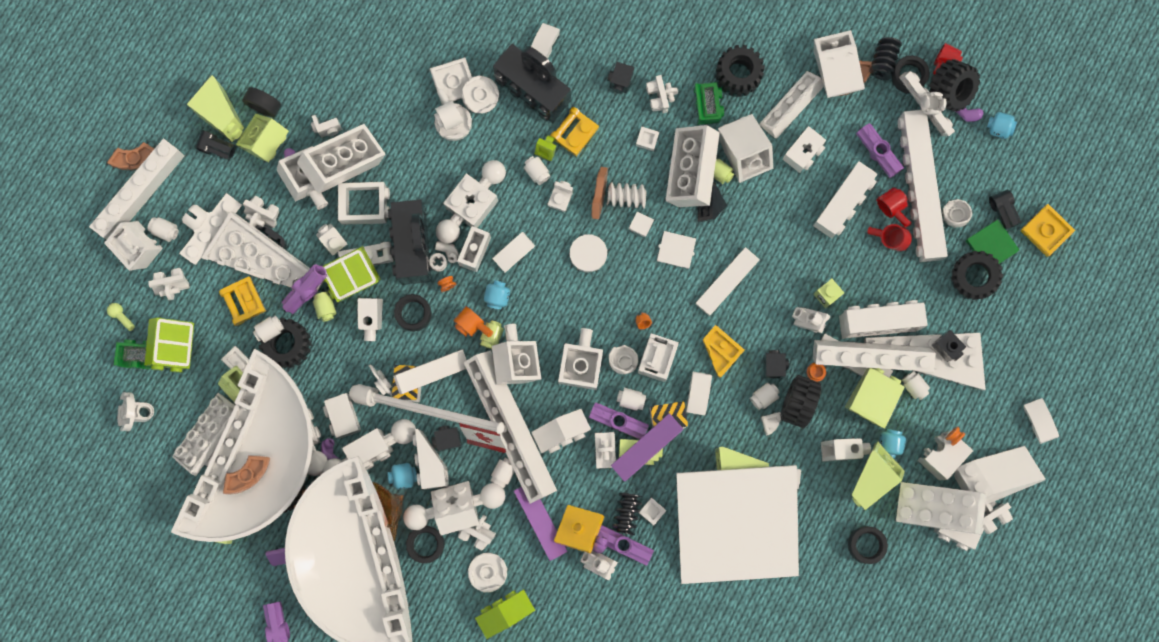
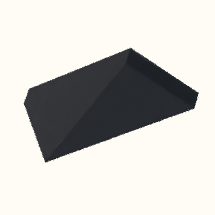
M714 182L710 206H698V222L715 220L727 205Z

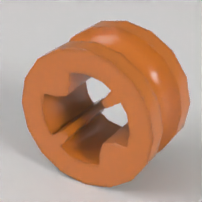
M453 276L445 277L437 283L438 286H441V292L448 291L457 285L456 282L452 281L454 279Z
M957 426L945 439L950 440V444L954 446L965 436V433L960 432V428Z

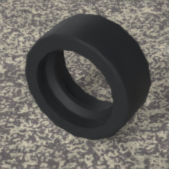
M913 55L900 59L894 67V72L891 74L894 86L899 91L908 94L910 93L899 78L900 69L903 66L912 65L921 73L919 83L922 87L928 81L930 74L926 62L920 57Z
M249 87L242 99L243 103L251 109L273 118L281 106V103L276 98L254 87Z
M416 294L403 296L394 308V316L397 323L403 329L411 332L420 331L425 328L432 316L431 307L428 302ZM409 302H417L424 309L422 320L416 324L407 323L402 318V309Z
M425 526L420 530H412L406 541V550L409 556L414 561L422 564L437 560L445 547L443 536L439 530L431 526ZM421 533H430L437 541L436 550L429 556H421L414 549L415 538Z
M859 527L851 533L848 539L849 553L860 563H878L887 553V539L882 531L875 527ZM869 533L877 538L879 549L875 555L865 557L858 552L856 542L862 534Z

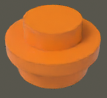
M812 363L808 366L806 373L809 379L819 382L826 376V369L824 365Z

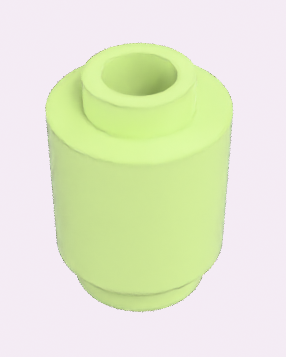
M716 159L713 178L721 184L729 183L734 176L732 173L734 169L722 160Z
M328 292L314 295L313 305L317 318L322 319L323 322L334 319L333 316L337 313Z
M493 320L485 324L493 331V335L487 337L482 333L480 338V345L489 349L499 344L504 331L501 328L502 324Z

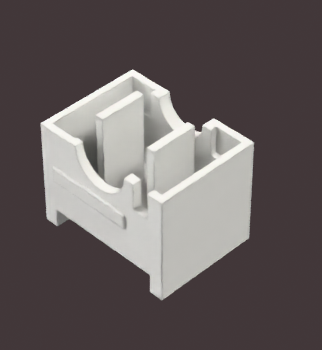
M139 221L120 223L105 241V245L129 271L147 268L163 249L160 245H155L157 243L156 240H152L145 235V228Z
M651 333L638 374L665 382L679 342ZM645 368L649 370H654L655 372H657V374L650 371H646Z
M951 430L942 432L940 436L934 438L938 445L937 451L925 448L923 455L926 458L920 457L917 460L938 480H948L973 452L962 440L952 446L950 444L951 441L945 439Z

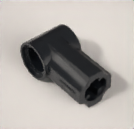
M202 130L194 148L203 153L214 154L230 161L235 154L236 146L219 139L208 131Z
M1007 189L989 196V204L992 210L998 213L1005 230L1022 223L1014 207L1015 200L1010 190Z

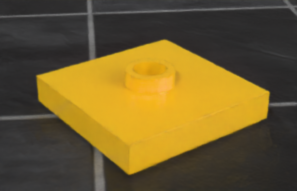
M1047 204L1020 231L1046 257H1049L1075 229Z
M567 505L554 542L591 554L604 516Z

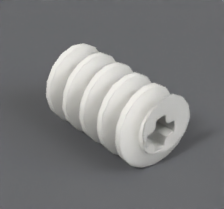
M611 182L608 187L607 206L611 201L613 207H615L617 201H619L620 207H623L626 202L628 208H630L632 202H634L635 208H638L639 204L642 203V207L645 209L646 190L644 185L641 184L639 189H637L636 184H633L630 189L628 183L625 184L624 188H622L621 183H618L616 188H614V184Z

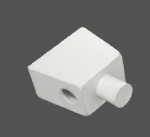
M358 298V329L364 330V341H376V330L382 329L383 299ZM369 317L372 318V324H371V325L368 323V318H369Z
M837 439L821 442L822 462L862 459L864 455L871 453L870 443H862V439Z

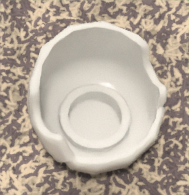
M959 199L948 201L942 212L944 221L954 228L965 226L972 217L970 205L966 201Z
M626 345L617 348L613 347L609 353V364L616 373L628 374L637 368L638 355L634 349Z

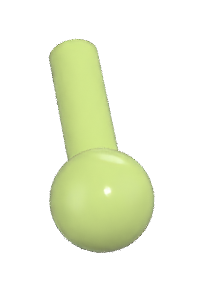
M111 303L107 307V314L112 318H117L129 331H132L135 325L122 313V306L118 303Z

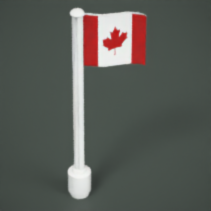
M362 384L352 386L349 391V397L354 403L370 407L380 403L458 422L460 429L467 439V444L506 453L508 445L502 436L505 428L502 422H492L380 395L376 388Z

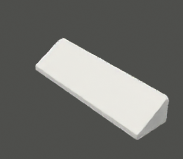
M807 71L759 125L777 139L824 87L822 79Z

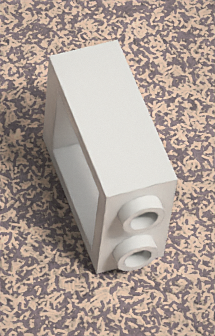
M384 182L338 184V221L342 225L387 223L388 209H390L387 206V199H390L389 188L386 187ZM379 190V215H349V191Z

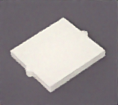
M664 231L662 242L658 246L660 250L657 262L689 269L692 256L695 254L693 250L696 239Z

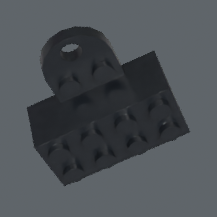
M511 44L493 65L495 82L502 88H508L510 94L516 99L521 98L526 107L530 110L535 109L539 113L538 115L546 122L549 120L553 123L571 102V89L556 78L555 67L542 53L533 47L526 46L521 51L514 44Z
M422 200L390 202L391 208L388 209V218L392 223V227H389V233L394 243V246H391V255L395 260V265H392L393 276L396 277V280L401 285L432 282L426 208Z

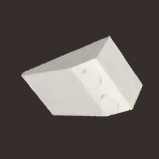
M1025 446L968 462L959 466L954 475L962 490L986 494L985 505L1045 480V477Z

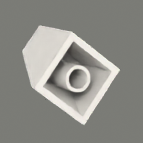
M753 114L718 128L719 141L731 167L734 169L733 171L739 183L773 169L772 144Z

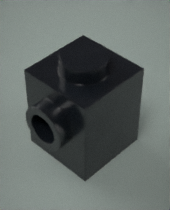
M616 62L614 71L610 70L607 79L610 82L609 88L616 93L627 94L635 67Z
M951 330L942 334L931 345L946 362L951 360L957 361L963 356L964 353L962 351L966 348L963 342Z
M769 350V353L763 355L764 378L783 379L786 377V370L789 369V359L786 358V353H780V350Z
M442 426L438 427L439 431L434 432L435 436L432 437L433 447L437 448V451L442 452L462 447L458 427Z

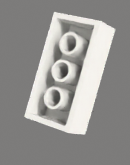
M363 124L304 151L297 164L318 194L379 165L386 154L366 125Z
M708 125L676 128L666 194L667 202L677 207L710 206L719 141L718 131Z
M918 300L907 301L903 305H899L898 302L887 303V306L879 307V304H872L864 309H860V306L848 307V310H844V313L839 316L842 339L916 332L928 326L925 304L918 303Z
M901 482L896 522L982 535L986 494Z

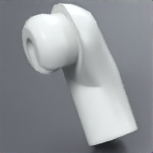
M437 241L435 250L445 252L450 263L457 262L459 252L455 245Z

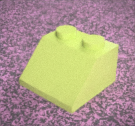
M255 114L236 145L260 160L269 162L275 157L276 150L280 144L286 140V135L289 131L272 118Z

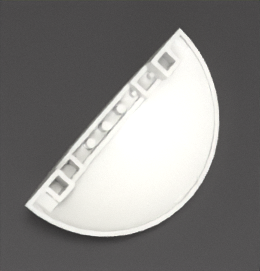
M256 349L253 350L237 385L241 389L234 402L236 405L204 475H201L193 494L187 496L171 533L184 538L206 542H222L248 536L271 524L282 515L297 497L305 482L313 450V430L307 405L300 390L288 373L278 363ZM249 455L270 458L266 472L254 486L241 493L223 494L226 473H234L241 469Z
M357 456L345 460L324 472L307 488L299 499L291 515L285 541L288 577L293 592L306 614L319 628L339 642H412L407 597L393 537L376 489L361 459Z

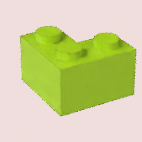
M524 589L518 593L514 590L505 595L506 600L503 601L501 598L480 610L482 614L475 619L486 639L511 627L535 611Z

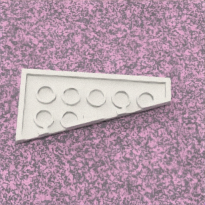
M234 212L229 213L201 257L202 259L217 262V264L235 268V270L261 279L265 278L273 281V283L292 287L310 269ZM322 282V283L317 287V290L320 289V287L322 286V284H323L324 282Z
M980 333L955 334L966 348L962 351L964 353L962 357L957 361L951 360L949 362H946L931 346L941 335L872 337L864 339V343L931 347L936 353L934 372L917 371L918 373L953 381L982 391L986 390Z

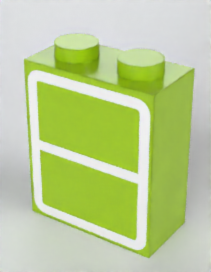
M363 246L323 265L327 271V277L323 282H327L330 288L328 292L331 298L336 299L337 302L381 280Z
M164 318L149 319L144 365L151 366V370L163 371L164 368H170V372L182 373V370L190 369L194 323Z

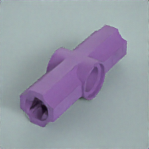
M870 123L856 133L869 150L870 157L878 162L889 178L895 176L904 168L890 150L889 143L879 136ZM876 148H881L884 154L878 153Z
M317 264L313 265L303 277L292 285V291L282 301V308L286 312L296 313L306 301L318 291L317 287L327 277L326 269Z
M596 402L589 416L590 419L639 440L646 434L649 426L622 412H617ZM617 416L622 417L624 425L616 426L613 419Z
M603 525L600 527L597 538L599 536L608 540L607 547L646 566L648 565L654 552L653 549ZM622 539L627 540L630 544L629 549L626 551H621L618 547V543Z
M281 601L263 605L267 624L265 627L267 642H289L290 631L284 619Z

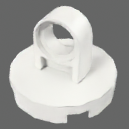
M123 392L120 399L123 400V404L118 406V426H122L120 431H130L133 422H147L154 415L152 405L135 402L134 395L131 392ZM139 409H148L149 416L142 417L139 414Z

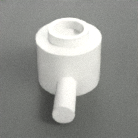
M444 89L439 90L437 94L443 105L435 108L437 113L434 116L439 127H444L447 131L463 123L454 102L448 99Z

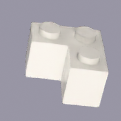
M582 409L555 418L534 430L532 435L541 453L548 450L550 453L561 449L559 445L564 447L572 443V439L576 442L586 437L584 433L590 431L591 428Z

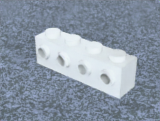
M858 162L813 226L830 238H833L836 234L839 236L845 228L843 225L845 220L850 221L855 214L854 207L857 204L860 206L865 200L866 196L864 193L866 190L871 191L877 181L874 179L877 173L861 162Z

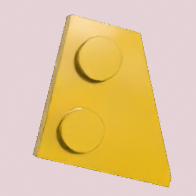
M716 325L703 339V343L719 378L724 375L744 352V349Z

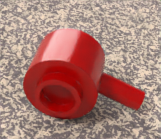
M944 43L933 63L936 66L933 74L947 60L956 59L962 61V51Z
M892 187L877 198L879 208L887 217L893 218L895 216L905 228L911 224L901 212L908 206L907 197L902 190Z
M890 224L883 230L869 227L867 230L868 234L881 237L883 245L894 251H904L911 244L912 237L909 230L897 224Z

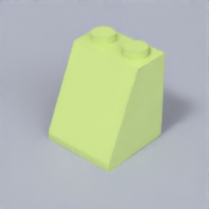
M211 75L187 105L201 119L233 142L241 136L244 127L226 91L215 77Z
M867 368L846 403L845 408L885 429L905 387L900 384L902 381L896 377L891 376L888 378L883 375L884 371L882 369Z
M879 442L875 443L852 493V499L859 507L862 506L865 510L899 484L905 472Z
M725 447L715 449L717 470L769 467V463Z

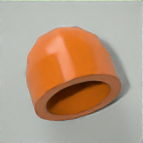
M641 313L642 315H637L635 318L636 325L641 330L650 327L652 324L650 316L646 313Z

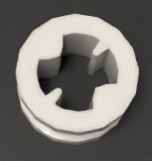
M436 253L431 256L429 261L434 271L441 272L447 267V260L443 254ZM437 258L444 260V262H441L443 265L440 267L433 265V263H436L434 260Z

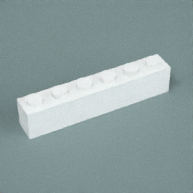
M163 138L89 227L107 240L120 223L131 221L184 158V155Z
M814 340L813 360L815 364L928 372H934L936 356L931 347Z

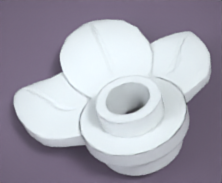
M368 365L378 379L375 385L383 395L388 393L392 396V391L390 390L392 386L382 371H376L372 365Z

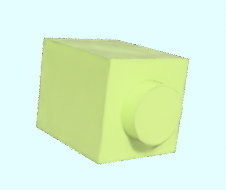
M831 279L814 293V296L826 309L842 296L844 292Z

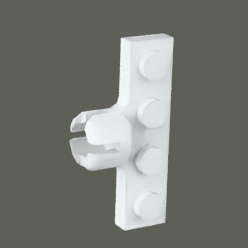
M904 72L899 76L942 136H950L955 132L952 128V122L941 113L946 108V98H942L943 94L940 92H929L925 87L923 88L919 83V77L914 72Z
M226 193L210 213L198 205H192L188 210L197 218L193 219L185 213L182 221L194 231V235L179 254L196 265L229 213H236L242 204Z

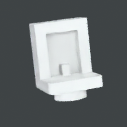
M316 115L312 116L314 121L311 122L314 133L318 132L321 138L334 136L339 133L338 131L342 130L337 118L320 124Z
M331 223L320 227L319 233L316 234L332 255H335L347 245V242Z

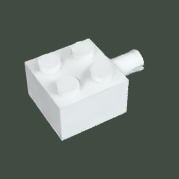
M313 146L279 160L277 172L295 202L310 196L318 210L328 205L322 193L318 194L297 164L301 154Z
M516 324L504 325L506 342L492 346L497 384H523L541 380L536 341H518Z
M581 328L579 345H564L558 380L559 384L597 390L603 350L590 347L593 330Z

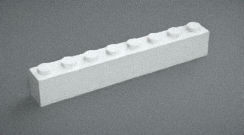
M922 110L905 111L898 118V128L901 129L902 133L900 144L901 147H904L903 164L907 168L905 180L909 184L910 189L908 191V200L912 203L910 215L915 225L913 236L917 239L916 256L919 257L920 262L939 261L945 259L948 255L928 117Z
M487 351L471 357L464 362V365L490 420L497 423L502 422L505 426L502 436L508 445L506 454L529 503L531 504L556 492L557 489L507 384H497L492 352Z

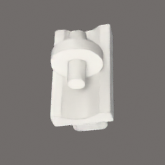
M661 75L656 76L655 80L646 83L648 95L658 94V98L650 100L651 110H662L663 114L667 113L669 108L667 97L669 102H674V95L678 94V89L672 88L671 83H666L665 90Z
M254 196L250 201H244V214H246V219L250 221L249 224L253 227L257 225L263 227L266 224L275 228L277 225L276 218L279 214L277 206L270 204L267 209L262 208L264 201L257 196Z
M181 268L173 269L171 277H166L162 272L154 273L153 280L149 281V287L153 289L154 294L160 295V297L167 296L168 300H174V294L180 293V290L190 288L189 282Z
M797 307L792 315L796 319L794 322L795 326L816 333L823 332L826 326L825 323L830 318L826 313Z
M614 432L595 433L596 469L612 468L611 464L616 461Z
M995 501L985 505L984 512L986 514L983 520V531L986 534H991L998 529L992 521L994 518L997 517L1002 525L1013 520L1008 510L1011 508L1009 503H1002L994 509L992 507L997 505Z
M483 515L481 519H478L479 525L459 530L458 538L468 541L470 535L477 538L474 546L483 550L491 543L496 533L489 530L491 525L485 522L487 516Z
M594 551L591 554L584 552L581 558V562L585 564L584 568L607 580H610L611 573H614V567L618 563Z

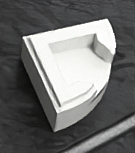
M780 412L761 417L766 436L772 434L778 428L781 420Z

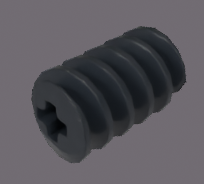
M885 37L878 41L876 53L873 56L874 59L869 69L872 76L884 81L892 78L893 67L896 66L895 61L898 59L897 54L900 53L899 48L902 46L900 40Z
M622 492L619 493V496L623 500L617 501V504L622 507L615 509L620 515L613 518L618 523L612 524V527L616 529V532L635 536L631 529L637 528V525L632 523V521L639 519L634 513L640 512L636 505H642V502L637 499L642 496Z

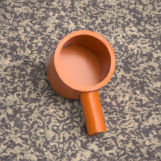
M467 306L453 320L456 323L454 327L465 337L467 335L472 337L478 329L487 337L493 335V331L484 324L485 322Z

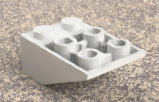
M851 30L814 39V55L827 98L864 90L857 48Z
M415 429V434L412 435L413 445L417 447L418 454H415V464L420 469V473L417 474L418 486L425 490L449 487L447 466L423 431Z

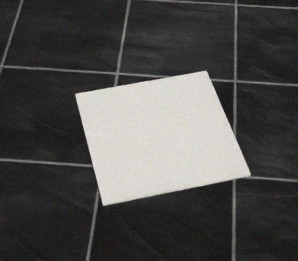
M797 465L676 473L681 584L799 576Z

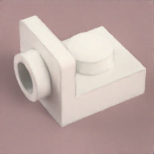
M555 181L548 207L566 212L573 194V187H570L571 184L565 181H560V183Z

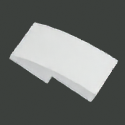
M542 23L531 47L538 50L548 59L552 52V46L559 36L560 29Z
M522 232L492 259L504 272H507L535 245Z
M692 372L686 412L699 415L706 414L712 380L711 374Z
M1042 398L1024 405L1023 408L1032 423L1031 428L1040 444L1059 437L1054 421Z

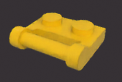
M572 107L566 119L550 136L555 138V142L577 157L599 129V125L583 115L577 108ZM575 118L578 119V124L567 138H562V134Z
M249 276L219 291L220 296L224 297L233 317L232 322L234 326L241 325L245 321L266 312ZM234 291L244 311L242 315L239 314L232 299L231 293Z

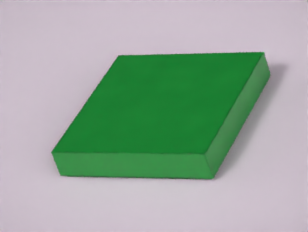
M996 220L965 240L972 251L990 253L995 259H998L999 264L1020 251L999 220Z

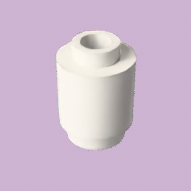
M532 156L525 161L524 169L534 183L537 182L538 185H541L551 177L549 170L539 157L534 158Z
M153 217L148 224V231L152 235L168 242L176 239L179 233L176 224L160 217Z
M275 315L254 326L255 331H253V334L259 342L262 340L266 343L279 335L284 327Z
M912 371L902 379L903 386L914 399L919 398L922 400L929 394L928 390L930 387L919 373L916 374L915 371Z
M766 383L752 393L753 396L750 397V400L758 410L765 409L779 399L778 394L780 392L774 384Z
M624 387L623 391L619 390L617 402H620L619 406L635 411L638 409L643 410L646 395Z
M504 458L503 461L499 459L491 474L492 478L490 481L500 485L502 488L509 484L515 473L509 459Z

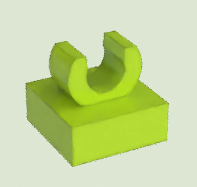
M547 136L545 140L539 138L534 154L552 161L557 146L553 144L555 138Z

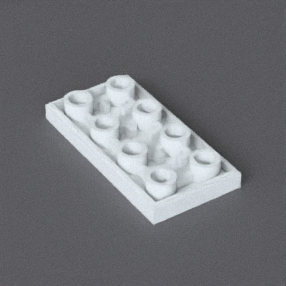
M220 393L210 401L207 409L199 416L197 423L187 433L186 438L176 448L172 456L194 476H197L216 449L235 407L232 402Z

